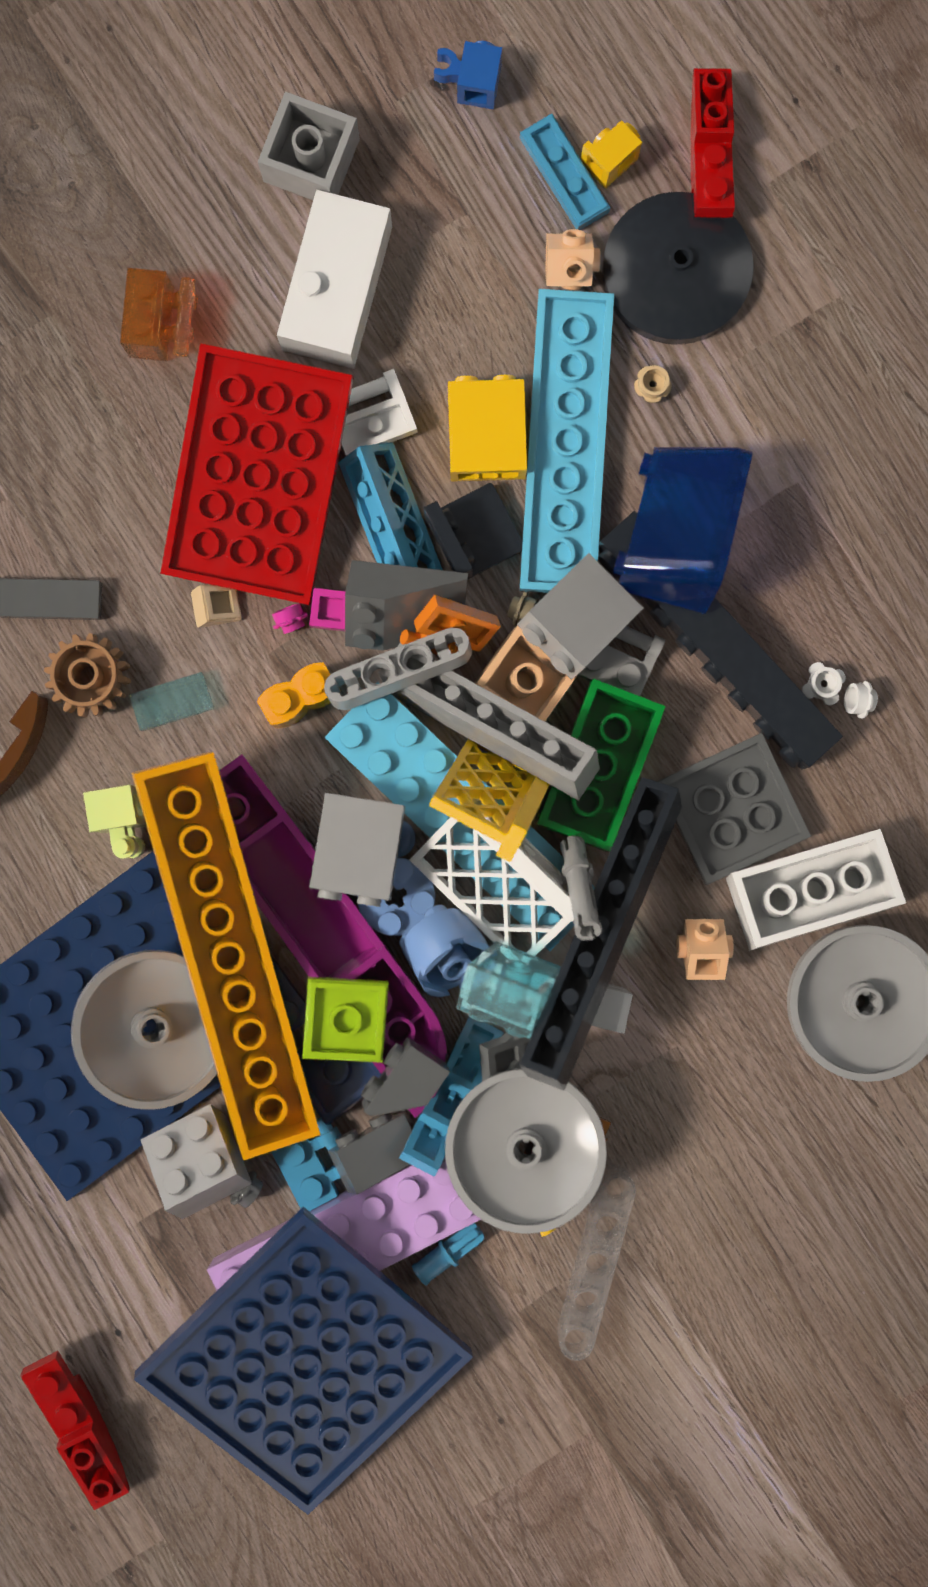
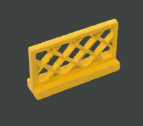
M468 739L435 792L429 806L501 843L496 855L511 862L534 819L549 784L525 770L516 771L513 766L521 770L523 769ZM479 748L487 751L488 753H482ZM469 764H476L479 769H472ZM492 765H498L501 770H495ZM460 781H467L470 786H462ZM482 781L489 782L492 787H485ZM504 782H511L514 788H508ZM448 798H457L460 804H457L449 800ZM472 799H480L483 805H476ZM495 799H502L505 805H498ZM485 817H493L497 824L487 820Z

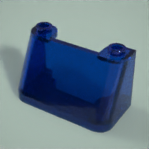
M654 447L651 454L644 452L638 475L645 476L643 482L645 485L627 551L619 550L613 570L614 574L620 575L618 583L628 593L706 614L722 584L726 572L753 451L738 447Z

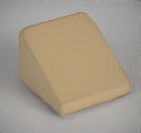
M211 584L200 585L192 590L191 597L197 627H208L242 620L237 590Z

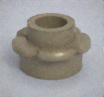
M524 592L521 598L514 596L510 604L507 617L513 619L512 625L514 627L538 603L537 599L528 596L529 592Z

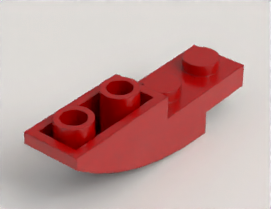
M694 68L691 193H694V217H733L735 209L732 157L734 113L731 69Z
M58 1350L24 1367L20 1377L58 1437L56 1449L92 1508L96 1510L129 1493V1483L114 1442L80 1374L73 1376Z

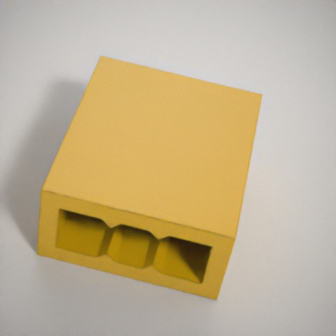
M504 374L493 377V380H478L475 376H460L455 381H448L451 481L526 479L524 379H516L513 375Z

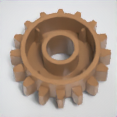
M88 633L86 641L77 634L72 635V643L70 644L60 641L58 644L61 650L57 654L50 653L48 655L53 660L51 667L44 668V672L50 674L51 680L45 683V688L55 690L56 692L51 698L52 701L58 704L65 701L64 711L72 713L77 708L78 716L87 718L90 709L98 717L103 716V706L115 710L117 707L113 699L116 696L120 698H126L127 696L124 691L120 690L121 685L131 684V679L122 675L123 671L130 668V664L125 661H118L124 652L118 647L110 650L112 641L105 637L98 644V638L93 633ZM92 666L95 673L94 678L90 683L83 685L80 681L81 672L86 667Z

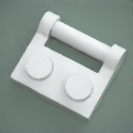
M394 369L383 372L384 377L352 388L349 406L388 391L392 398L347 415L341 443L346 456L359 446L395 442L418 433Z

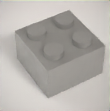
M285 92L258 159L263 182L314 200L316 189L338 195L360 140L357 118Z
M211 1104L141 1139L164 1209L181 1219L252 1184L226 1115Z

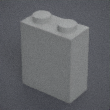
M588 553L517 625L523 630L524 637L532 645L538 646L550 658L554 668L560 673L566 674L572 680L631 622L643 607Z
M325 793L309 888L319 889L318 897L341 901L342 893L358 895V904L380 907L382 899L390 900L405 806Z

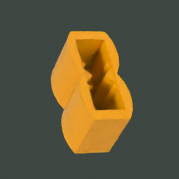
M324 662L313 663L299 670L290 682L278 683L265 690L258 698L257 703L270 725L277 729L289 727L300 721L308 710L319 709L328 705L330 701L325 694L324 685L331 673Z

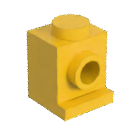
M621 120L613 129L607 127L602 130L593 141V144L588 140L583 145L581 161L586 169L606 189L638 160L642 145L640 135L633 125L624 123Z

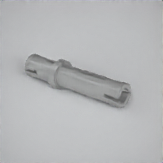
M569 836L567 837L569 850L564 839L560 844L564 865L561 869L562 878L568 884L575 935L581 940L594 939L592 926L595 935L599 936L602 931L592 887L593 866L587 861L586 846L583 838Z

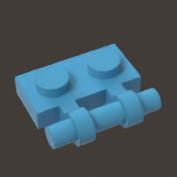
M321 1117L316 1119L320 1135L271 1151L299 1207L302 1208L304 1206L308 1211L336 1198L339 1194L333 1181L339 1179L340 1175L335 1165L326 1169L317 1150L323 1147L329 1150L337 1146L335 1139L341 1136V1133L337 1126L325 1125Z

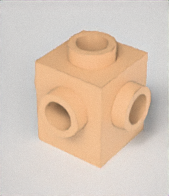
M578 229L566 230L563 234H546V286H561L567 290H578L583 286H592L593 272L600 271V248H594L592 234H586Z
M685 919L683 935H677L676 953L677 958L684 959L686 980H725L728 960L733 957L734 944L732 935H726L724 919Z

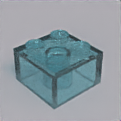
M496 941L467 965L456 1009L468 1013L476 1021L491 1022L503 1027L510 1035L531 1038L561 966Z

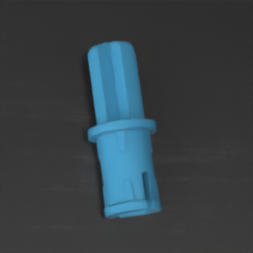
M473 1223L457 1231L444 1241L442 1239L438 1241L439 1246L420 1261L414 1263L412 1268L419 1280L426 1286L450 1266L457 1267L459 1265L458 1260L481 1244L485 1236L480 1227Z

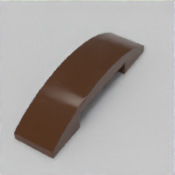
M31 691L9 721L20 729L21 732L0 759V797L23 773L42 737L48 712V698L40 693Z

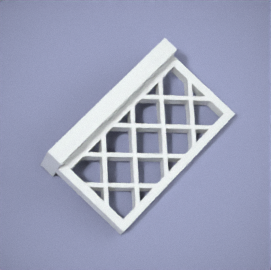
M472 799L476 805H483L480 799ZM450 817L416 852L410 861L522 969L571 921H574L567 881L564 882L562 873L525 837L511 862L502 858V870H482L481 850H495L497 852L501 843L474 829V843H454L453 826L458 821ZM485 817L487 820L497 824L493 817ZM446 834L447 842H438ZM480 837H482L487 843H481ZM431 849H447L448 869H434L423 857ZM454 849L474 850L475 870L455 869ZM509 865H510L515 871L509 870ZM455 876L475 877L476 896H462L456 890ZM482 877H502L503 897H483ZM509 878H524L530 884V898L510 897ZM537 892H538L543 898H537ZM483 904H503L504 924L488 922L483 917ZM510 905H531V925L511 924ZM537 905L552 906L562 918L555 925H538ZM511 931L532 932V947L524 955L511 944ZM538 932H546V934L538 940Z

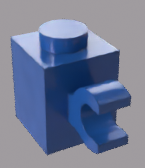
M465 41L462 61L457 58L452 50L448 48L438 49L437 61L448 63L450 66L447 69L434 68V80L439 83H457L458 104L494 110L502 66V47L495 46L488 41H476L475 43Z

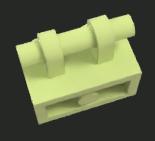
M125 785L83 793L89 832L109 833L113 853L119 858L140 857L144 853L145 844L140 837L136 836L135 828L145 827L146 822L136 787L134 785Z

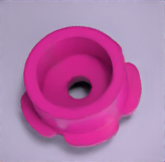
M300 603L290 605L272 613L276 623L273 625V628L279 629L281 627L284 634L290 633L305 626L303 619L308 614L303 612Z

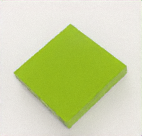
M308 977L303 1058L383 1062L388 981Z

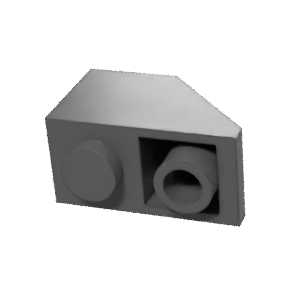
M409 1037L406 1038L402 1045L396 1043L385 1058L384 1063L387 1065L379 1078L374 1075L361 1093V1096L364 1097L362 1101L363 1110L369 1116L426 1106L450 1073L447 1063Z

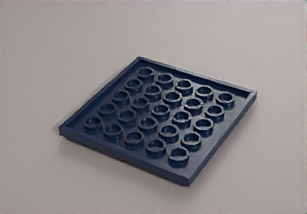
M303 1206L135 1370L134 1381L309 1515L473 1358L471 1348Z

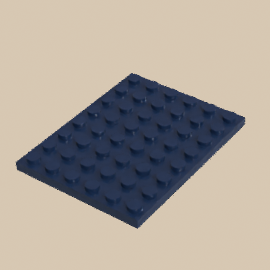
M154 850L0 964V1110L66 1201L70 1200L142 1146L141 1139L170 1125L221 1086L218 1074H216L206 1087L184 1102L160 1109L131 1108L113 1102L98 1092L82 1073L74 1055L71 1040L73 1012L83 989L96 973L112 961L134 952L163 950L183 955ZM270 954L290 1028L294 1032L305 1023L306 1001ZM153 1019L146 1021L147 1024L143 1031H153L156 1028L155 1021Z

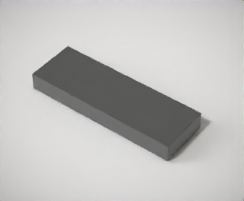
M0 578V618L101 620V581Z

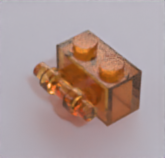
M137 268L127 269L120 344L130 358L167 361L169 342H174V355L179 357L188 356L189 343L194 341L195 331L191 327L193 310L197 309L198 295L195 294V279L182 277L180 291L174 292V286L166 271ZM172 309H178L176 325L171 326Z

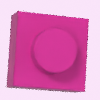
M314 588L309 626L311 628L345 632L346 591Z

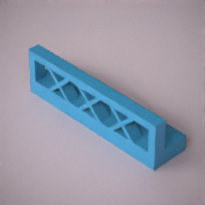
M394 443L359 446L339 461V466L376 562L418 568L417 562L419 559L427 565L428 569L442 570ZM376 455L385 456L389 467L388 473L379 467ZM391 489L400 495L403 503L402 508L392 501L390 496ZM404 524L414 531L415 543L406 537L403 530Z

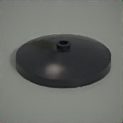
M689 192L661 193L644 199L629 209L614 226L606 244L602 263L605 293H614L613 310L621 321L634 332L647 339L673 345L689 344L704 340L727 326L741 309L750 290L753 278L752 249L741 224L734 216L732 218L694 217V193ZM675 260H679V262H683L684 264H678Z

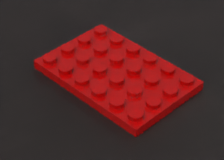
M200 343L160 574L311 605L354 380L353 375Z

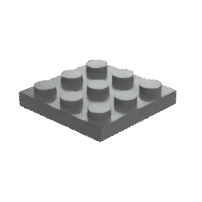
M762 733L657 781L679 789L682 808L676 824L705 885H709L733 872L739 871L811 837Z

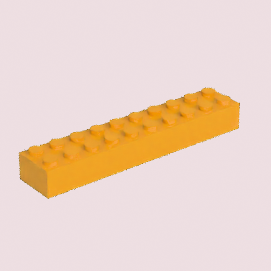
M206 752L132 772L238 1148L243 1160L320 1135L214 752Z

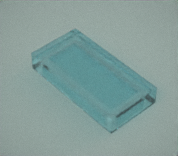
M202 672L129 694L139 729L142 732L214 710L205 676Z

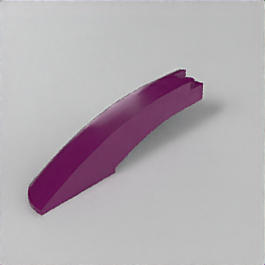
M239 755L221 768L219 773L254 899L258 907L309 977L388 981L383 1062H372L381 1074L387 1067L384 1061L389 1051L396 1043L402 1045L407 1037L445 1062L447 1055L445 1036L438 1018L348 894L342 893L341 901L318 897L319 889L309 888L315 857L314 848L244 755ZM425 1106L408 1110L416 1118L422 1113Z

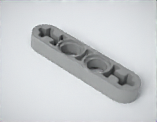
M448 628L332 673L326 679L324 685L325 694L332 706L340 710H348L451 671L466 664L471 658L472 648L469 638L459 628ZM455 642L459 651L451 654L448 644ZM434 648L440 659L438 661H435L431 651ZM421 654L427 657L426 664L420 669L413 670L406 666L408 659L413 655ZM385 668L390 671V676L384 683L375 684L370 681L371 674L375 670ZM359 677L362 678L366 686V688L363 690H361L360 684L357 680V678ZM346 684L348 687V694L345 696H341L339 693V686Z

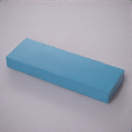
M552 113L520 132V140L575 229L581 230L610 212L609 204Z

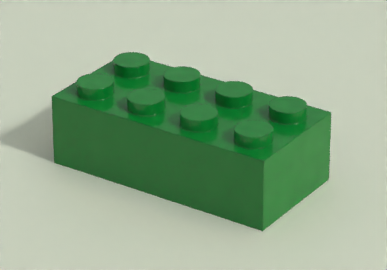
M593 678L587 688L570 736L597 751L600 769L579 800L550 785L535 825L566 837L579 836L583 838L585 844L605 852H610L666 706Z

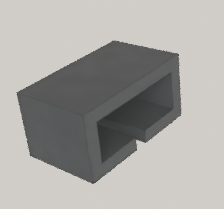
M391 1113L377 1115L369 1120L371 1127L365 1129L364 1132L358 1134L356 1129H353L335 1139L337 1146L329 1149L328 1153L348 1193L358 1195L410 1165L399 1159L412 1132L404 1114L391 1115Z

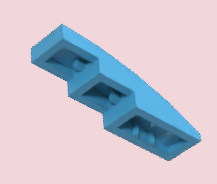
M472 1015L468 1017L446 1061L450 1073L441 1084L435 1097L429 1101L422 1113H420L399 1159L433 1177L436 1175L445 1157L446 1136L453 1114L464 1097L476 1085L482 1082L479 1044L502 1037L503 1031Z

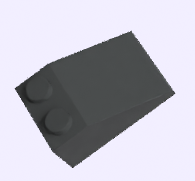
M352 560L345 592V646L374 650H387L397 647L403 630L407 629L416 632L414 620L434 595L465 605L468 573Z

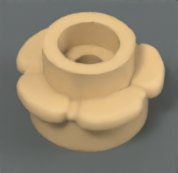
M652 365L646 366L638 372V380L634 383V389L638 396H643L644 400L649 403L659 402L662 397L668 396L672 384L669 380V374L664 368ZM654 381L656 387H650L649 383Z

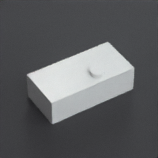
M316 189L277 332V338L282 351L352 369L355 368L392 230L390 208Z
M881 829L733 872L726 878L749 951L892 909L906 903Z

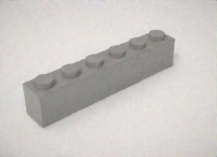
M421 654L413 655L408 659L406 666L413 670L420 669L426 664L427 657ZM381 668L378 672L382 682L387 681L390 671ZM453 671L445 672L391 693L397 699L577 800L580 799L600 769L597 751L594 748Z

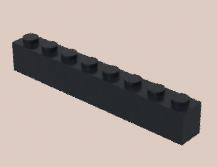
M635 511L628 515L600 541V554L598 558L603 565L612 573L617 570L626 580L624 586L635 599L640 600L643 598L652 608L650 614L661 627L666 628L669 626L678 636L675 639L678 646L689 656L695 654L704 664L701 667L703 673L713 683L717 684L720 682L730 692L727 698L740 712L746 710L755 719L753 723L754 728L759 734L762 733L766 740L772 738L781 748L779 754L792 768L798 766L801 770L810 768L843 737Z
M644 777L641 778L594 888L598 919L602 931L597 936L592 926L594 935L592 940H581L574 935L520 1062V1067L528 1077L565 1091L681 811L682 804L678 788Z

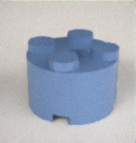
M397 858L393 885L397 890L404 888L407 892V895L403 897L405 903L403 906L400 907L396 902L390 904L388 900L383 899L381 900L380 907L358 904L361 914L370 926L385 935L400 936L406 934L419 921L424 919L426 912L435 905L436 893L434 884L409 859Z
M441 904L431 907L426 912L425 918L404 934L399 941L403 955L423 990L431 996H448L450 994L447 990L459 986L461 991L469 988L482 978L491 964L488 956L489 953L492 954V951L478 927L457 908L446 909Z

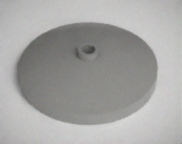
M872 925L843 927L824 935L814 942L797 962L787 990L789 1022L803 1050L826 1070L855 1081L872 1082L887 1080L899 1076L916 1066L928 1054L927 953L907 936L888 928ZM860 994L864 995V1005L856 1007L859 1003L857 1000Z
M146 950L130 953L103 967L87 983L73 1012L71 1040L74 1055L82 1073L89 1083L103 1096L123 1106L136 1109L166 1108L193 1097L216 1076V1067L183 955L163 950ZM153 1019L156 1023V1028L151 1032L143 1031L147 1024L146 1021Z
M512 1069L485 1079L476 1085L461 1101L453 1114L447 1131L445 1144L446 1165L456 1193L467 1208L481 1220L496 1228L513 1233H540L566 1224L581 1213L590 1203L604 1175L606 1140L595 1108L575 1085L568 1081L565 1091L528 1077L522 1069ZM531 1141L534 1145L533 1152L530 1154L522 1153L519 1149L520 1142L527 1143Z

